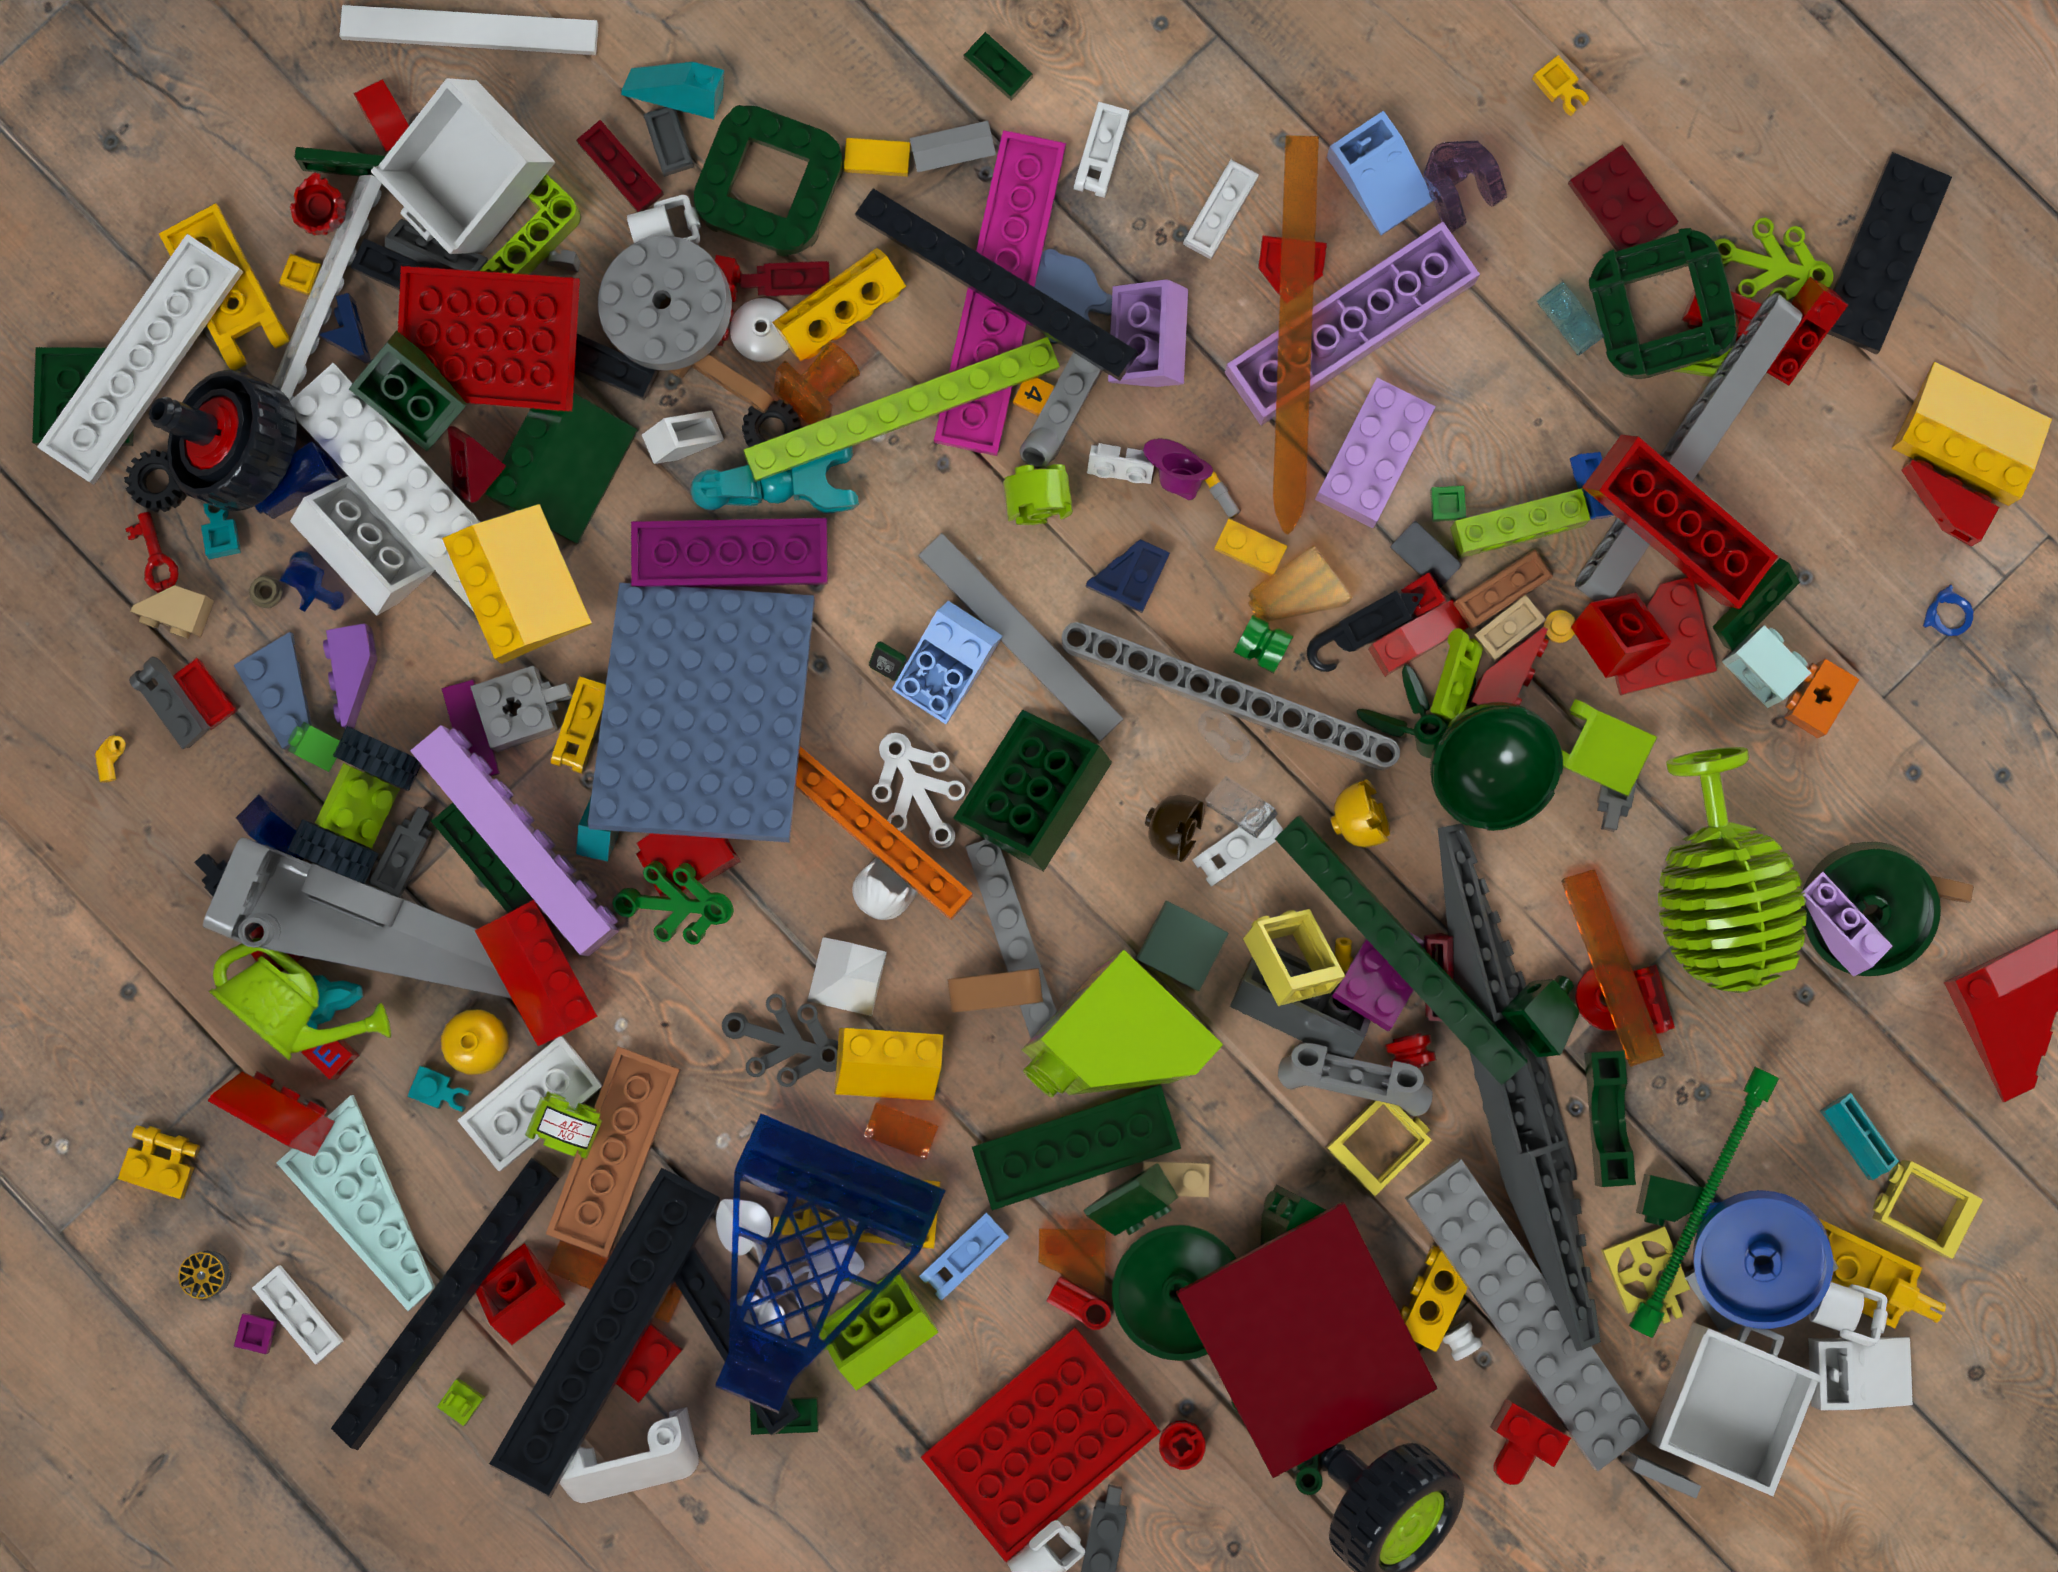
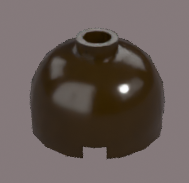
M1174 795L1163 799L1156 808L1152 807L1149 810L1145 826L1149 827L1148 836L1151 845L1159 854L1171 860L1180 862L1186 860L1196 843L1195 840H1191L1197 827L1201 830L1205 813L1204 802L1191 796Z

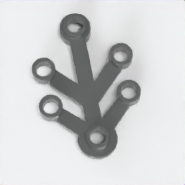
M779 994L770 995L766 1000V1007L769 1012L774 1013L784 1034L750 1024L746 1016L741 1013H730L722 1021V1030L729 1038L740 1039L743 1036H747L780 1047L761 1058L753 1057L747 1061L746 1072L752 1077L762 1076L766 1069L797 1053L811 1056V1058L794 1068L785 1067L778 1072L777 1080L783 1087L795 1085L799 1078L817 1069L825 1072L836 1071L838 1041L828 1039L817 1018L818 1011L811 1004L800 1006L797 1016L801 1022L807 1024L816 1044L802 1040L786 1009V999ZM773 998H780L782 1000V1007L779 1010L771 1008L770 1002ZM807 1007L811 1008L814 1012V1016L810 1020H805L802 1017V1011ZM733 1019H737L741 1024L737 1032H732L729 1029V1023ZM827 1049H832L835 1052V1058L831 1062H827L823 1058V1053ZM753 1061H759L762 1064V1070L757 1074L750 1070V1065ZM785 1071L792 1072L794 1076L793 1081L789 1084L784 1083L781 1078Z

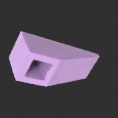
M1821 872L1801 892H1805V905L1830 952L1853 977L1872 968L1892 947L1890 942L1824 872Z

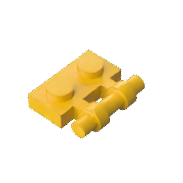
M136 1125L132 1138L143 1141L142 1150L128 1147L118 1179L177 1199H184L194 1167L182 1162L185 1155L196 1158L200 1145L191 1143L189 1138L180 1135L173 1137L163 1134L161 1129L153 1126L145 1128ZM160 1146L171 1150L170 1159L154 1154L156 1147Z

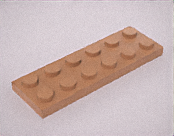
M620 1046L617 1047L594 1109L597 1110L596 1112L601 1114L599 1119L602 1120V1123L587 1159L580 1157L581 1155L577 1151L546 1235L607 1258L610 1256L681 1069Z

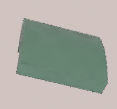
M1165 901L1136 959L1184 985L1200 991L1229 933L1169 901Z

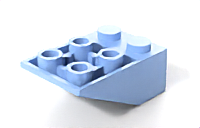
M1384 111L1329 147L1326 158L1380 235H1383L1435 200L1402 136Z
M947 601L936 611L892 690L944 724H947L989 661L1003 635L950 601Z

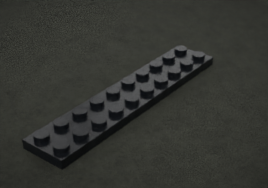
M664 1168L660 1169L490 1461L491 1467L549 1498L552 1497L720 1203V1197Z

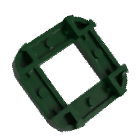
M742 105L733 107L731 112L724 117L718 128L695 186L694 203L700 218L714 232L719 230L776 251V254L779 256L789 257L791 254L804 251L809 246L812 247L818 238V230L839 177L842 178L844 165L839 143L830 134L821 129L758 106ZM753 142L808 162L787 218L729 197L749 144L752 145Z
M1691 228L1679 229V233L1617 252L1614 249L1602 255L1603 258L1594 267L1591 277H1589V288L1593 295L1606 346V355L1611 364L1623 376L1633 379L1650 378L1718 358L1735 345L1738 334V318L1720 251L1708 235ZM1688 266L1703 326L1640 344L1625 285Z

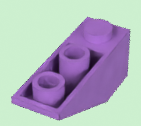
M365 623L326 630L327 640L323 641L325 656L327 659H331L332 671L328 673L331 690L336 691L338 702L333 706L334 715L337 723H341V727L344 728L348 726L354 729L377 662L373 631Z

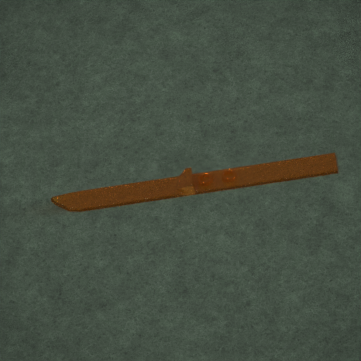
M1285 136L1273 502L1277 519L1282 531L1286 535L1294 530L1303 513L1306 499L1319 136Z

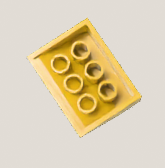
M1933 362L1891 449L1916 461H1925L1932 465L1934 470L1946 476L1954 477L1963 484L2010 506L2022 498L2036 469L2052 419L1943 365Z
M540 504L471 525L442 538L493 657L499 663H506L592 624Z

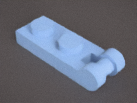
M986 1212L925 1269L919 1277L925 1284L927 1282L931 1284L936 1290L934 1294L942 1301L1009 1236ZM944 1266L953 1275L947 1282L938 1273Z

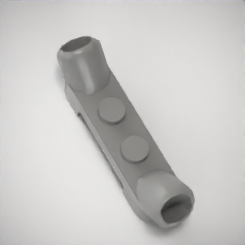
M1072 354L1028 437L1020 447L1019 452L1023 462L1033 465L1034 468L1043 469L1055 459L1092 387L1097 383L1102 373L1101 369L1077 354Z
M1313 1043L1298 1045L1294 1048L1292 1054L1284 1057L1279 1064V1080L1283 1086L1290 1090L1303 1086L1316 1087L1398 1105L1411 1116L1424 1114L1432 1103L1433 1092L1424 1083L1422 1072L1410 1064L1393 1061L1391 1068L1327 1054V1046Z

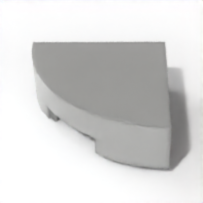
M552 250L547 260V265L575 272L579 271L581 263L576 252L563 250L561 254Z

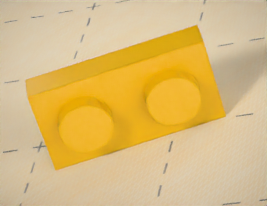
M1228 518L1214 550L1273 577L1287 546Z

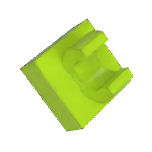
M457 1378L437 1408L462 1426H465L485 1399V1396Z

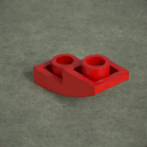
M382 79L353 94L384 151L388 152L409 125Z

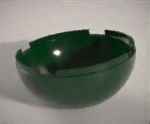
M1490 702L1476 705L1457 715L1447 724L1437 738L1430 762L1431 783L1442 807L1460 823L1466 826L1487 829V831L1513 828L1535 817L1553 798L1554 790L1563 771L1561 747L1552 728L1535 712L1520 705L1507 702Z

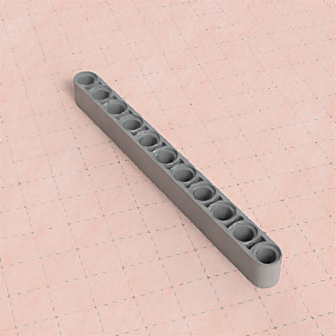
M1778 293L1769 296L1760 306L1745 330L1748 331L1747 335L1742 334L1660 454L1691 482L1802 319V312ZM1617 518L1576 579L1575 587L1595 602L1613 598L1650 544Z
M1070 623L1063 630V648L1067 653L1378 770L1389 769L1400 757V748L1396 741L1083 623ZM1075 631L1081 632L1085 636L1086 641L1082 646L1074 647L1068 643V635ZM1111 643L1116 648V654L1112 658H1103L1098 653V648L1101 644ZM1140 654L1145 657L1147 665L1141 670H1135L1129 665V658L1132 655ZM1167 665L1174 667L1178 674L1177 678L1170 682L1163 680L1159 674V670ZM1195 677H1202L1207 681L1208 689L1203 693H1196L1192 690L1190 681ZM1230 688L1238 693V702L1232 705L1223 702L1221 692L1224 689ZM1256 700L1265 701L1269 705V713L1265 716L1256 715L1252 711V703ZM1289 711L1295 712L1300 718V724L1294 728L1286 726L1282 719L1283 714ZM1317 723L1328 725L1331 731L1330 737L1327 739L1316 737L1313 730L1314 725ZM1353 734L1359 737L1361 740V748L1359 750L1352 751L1345 746L1344 740L1347 735ZM1378 746H1386L1391 750L1392 759L1389 762H1381L1377 759L1375 752Z

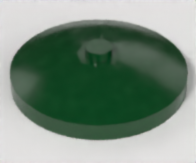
M1190 1225L1163 1226L1139 1237L1122 1255L1115 1270L1112 1284L1113 1306L1116 1317L1124 1332L1138 1347L1162 1359L1186 1361L1208 1355L1176 1291L1237 1259L1234 1253L1215 1235Z

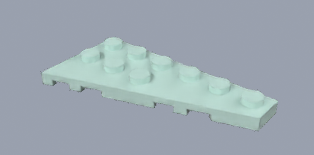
M350 1095L327 1116L334 1120L335 1123L315 1157L292 1148L276 1163L405 1309L410 1311L435 1288V1285L354 1095Z

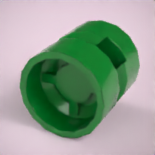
M1252 615L1233 653L1248 661L1253 658L1257 659L1258 666L1274 674L1293 635L1279 628L1271 630L1269 629L1268 622Z

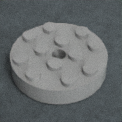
M675 236L650 237L636 242L622 251L605 272L598 294L599 317L608 338L630 360L655 370L681 369L703 359L720 342L731 317V291L722 269L703 248L689 240ZM666 296L671 298L670 305L665 309H660V304L666 299Z

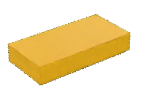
M846 138L844 172L908 177L911 144L910 142Z

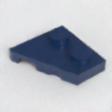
M1140 539L1123 555L1108 564L1104 570L1089 579L1086 583V588L1143 613L1170 553Z

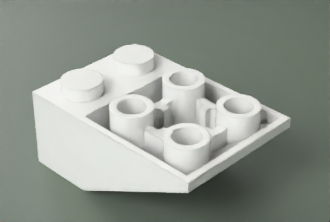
M1880 1337L1879 1342L1872 1347L1845 1338H1808L1809 1369L1822 1376L1811 1399L1812 1407L1819 1410H1860L1913 1405L1910 1337Z

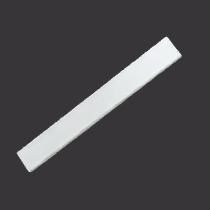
M342 5L339 36L342 40L596 55L599 24L597 20Z

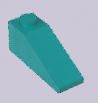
M697 62L631 68L621 90V95L714 120L723 99L724 70Z

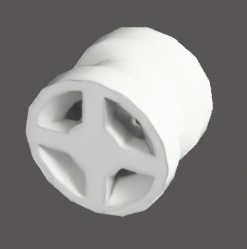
M1469 1320L1448 1330L1443 1338V1342L1451 1347V1355L1455 1361L1467 1357L1483 1345L1481 1339L1474 1336L1472 1332L1473 1326Z

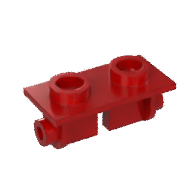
M1652 965L1627 972L1637 983L1641 995V1006L1637 1019L1642 1036L1646 1037L1674 1029V1022L1657 966Z

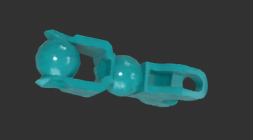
M853 446L757 482L753 478L749 465L722 472L707 469L694 477L690 493L694 502L707 510L719 509L724 505L757 506L759 503H762V499L769 503L779 504L786 502L792 496H794V501L805 500L822 513L853 510L859 505L858 495L852 490L835 489L828 484L826 479V473L831 467L845 464L851 460L854 454Z

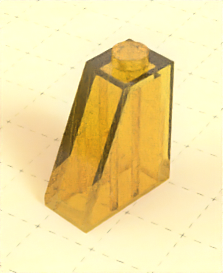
M1313 545L1250 590L1248 596L1251 600L1248 604L1258 618L1263 616L1269 622L1344 607L1350 603L1353 597Z

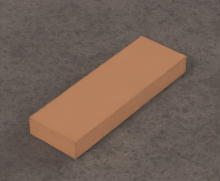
M1533 550L1456 600L1453 604L1472 630L1551 579L1553 575L1537 551Z

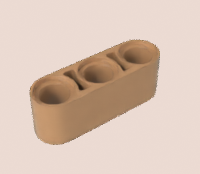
M1039 968L947 979L952 1012L1043 1002Z

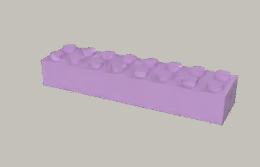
M1441 222L1226 365L1225 374L1262 426L1475 285L1480 274L1445 223Z
M440 725L410 751L579 955L590 956L619 932L615 926L618 919L606 906H598L593 900L597 897V894L586 881H578L573 876L576 869L565 856L562 857L560 854L556 855L553 852L552 848L556 845L544 831L541 832L539 829L535 830L531 823L535 820L523 806L520 807L517 803L513 804L510 798L514 795L502 781L499 782L496 778L493 780L489 776L493 769L483 757L478 756L476 753H470L468 749L472 744L465 735L454 727L450 730Z

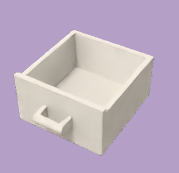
M446 78L378 167H373L371 173L404 206L400 214L426 241L435 238L449 254L483 253L556 162L477 80Z
M1693 1322L1650 1429L1651 1432H1649L1647 1441L1664 1451L1774 1496L1817 1383L1821 1381L1822 1376L1778 1358L1784 1336L1773 1331L1742 1325L1736 1340ZM1751 1330L1773 1339L1770 1354L1745 1344Z

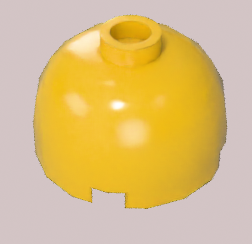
M1367 779L1350 785L1339 794L1334 804L1335 815L1331 816V823L1337 835L1343 834L1349 843L1365 848L1388 842L1387 836H1390L1389 823L1383 804H1377L1376 800L1371 796L1377 794V791Z
M481 1009L466 1010L455 1015L445 1025L441 1035V1050L446 1061L455 1070L467 1075L485 1074L496 1069L509 1048V1035L504 1023L494 1014Z

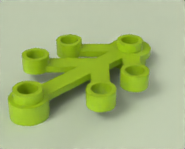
M1768 218L1758 219L1752 226V234L1755 238L1760 239L1770 257L1735 248L1733 242L1725 238L1714 241L1717 247L1724 246L1728 249V255H1721L1724 266H1727L1732 261L1766 270L1765 273L1754 279L1742 280L1736 287L1737 294L1752 299L1761 289L1785 276L1799 280L1786 288H1774L1768 297L1778 293L1789 301L1798 294L1809 277L1813 278L1812 274L1814 271L1822 274L1823 279L1818 282L1828 288L1833 282L1834 276L1831 267L1823 261H1815L1804 243L1805 232L1798 226L1790 227L1784 233L1783 241L1786 246L1794 250L1801 265L1789 262L1772 233L1774 225ZM1764 224L1768 232H1759L1758 225ZM1789 233H1796L1799 236V241L1793 242L1790 240ZM1743 285L1751 287L1752 293L1750 295L1742 292Z

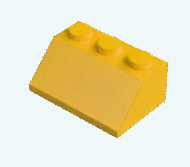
M839 1028L834 1094L933 1101L941 1071L943 1035Z

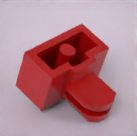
M1506 1399L1490 1426L1491 1429L1506 1438L1505 1444L1494 1462L1493 1470L1504 1483L1517 1485L1523 1481L1536 1457L1555 1467L1571 1438L1524 1408Z

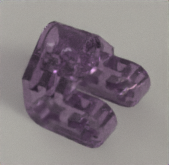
M1479 141L1443 142L1436 145L1430 153L1423 174L1438 216L1451 233L1467 223L1455 185L1466 179L1469 173L1475 176L1479 192L1489 206L1494 207L1507 198L1498 163Z

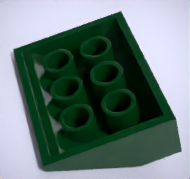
M573 393L572 411L530 408L502 461L506 467L490 485L485 494L493 502L513 512L540 504L551 531L578 544L638 430Z
M1021 710L953 818L1015 858L1044 872L1112 764V761L1099 745L1027 711Z

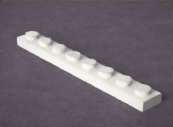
M373 175L359 176L345 210L347 214L345 220L337 228L272 382V385L279 388L288 397L289 401L294 398L292 395L296 385L300 384L306 375L307 367L305 364L309 355L315 352L319 344L318 333L321 326L326 324L331 316V302L334 295H338L344 285V278L342 276L346 267L351 265L356 256L357 250L355 246L359 237L363 236L368 228L369 220L367 217L371 208L376 206L381 197V190L379 189L382 183Z

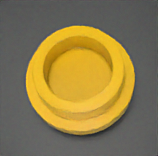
M1557 610L1551 612L1545 618L1546 621H1544L1543 627L1548 629L1546 637L1552 642L1564 643L1574 636L1575 633L1571 626L1574 624L1575 619L1570 613Z

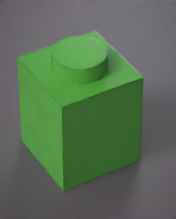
M303 722L301 727L296 726L288 739V744H290L288 751L329 772L337 759L333 754L340 740Z

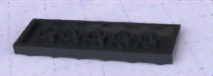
M1894 152L1889 155L1833 291L1848 304V307L1828 332L1829 335L1874 354L1880 352L1952 176Z

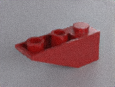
M1809 277L1791 302L1794 307L1802 312V319L1766 372L1788 386L1848 307V304L1835 291L1812 277Z
M1911 460L1903 466L1901 471L1943 532L1971 547L1982 541L2000 508L1991 503L1992 499L1989 496L1980 492L1973 493L1963 488V483L1960 480L1951 476L1943 477L1934 472V467L1925 461Z
M1543 627L1480 676L1467 706L1473 707L1490 702H1507L1520 705L1522 699L1517 696L1522 685L1528 687L1536 669L1531 668L1536 656L1542 657L1549 640L1544 638L1548 629Z

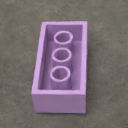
M1376 378L1315 500L1374 528L1436 406Z

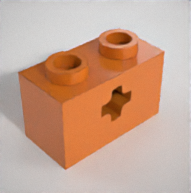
M1827 659L1817 664L1811 663L1807 668L1811 674L1804 680L1805 684L1801 691L1795 690L1785 705L1789 710L1784 718L1816 738L1827 734L1860 680ZM1817 691L1822 692L1820 698L1823 701L1820 703L1815 702L1817 695L1814 693Z

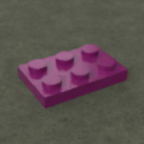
M1409 932L1424 948V940ZM1365 938L1345 972V977L1338 984L1332 997L1389 1032L1411 996L1413 989Z

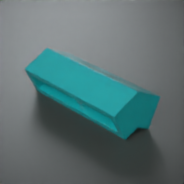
M1851 1093L1836 1099L1820 1110L1868 1180L1873 1181L1882 1174L1889 1172L1899 1162Z

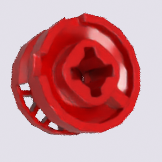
M1177 1420L1168 1424L1162 1431L1159 1439V1452L1169 1466L1179 1470H1188L1195 1467L1203 1459L1206 1450L1205 1437L1202 1430L1195 1423L1187 1420Z

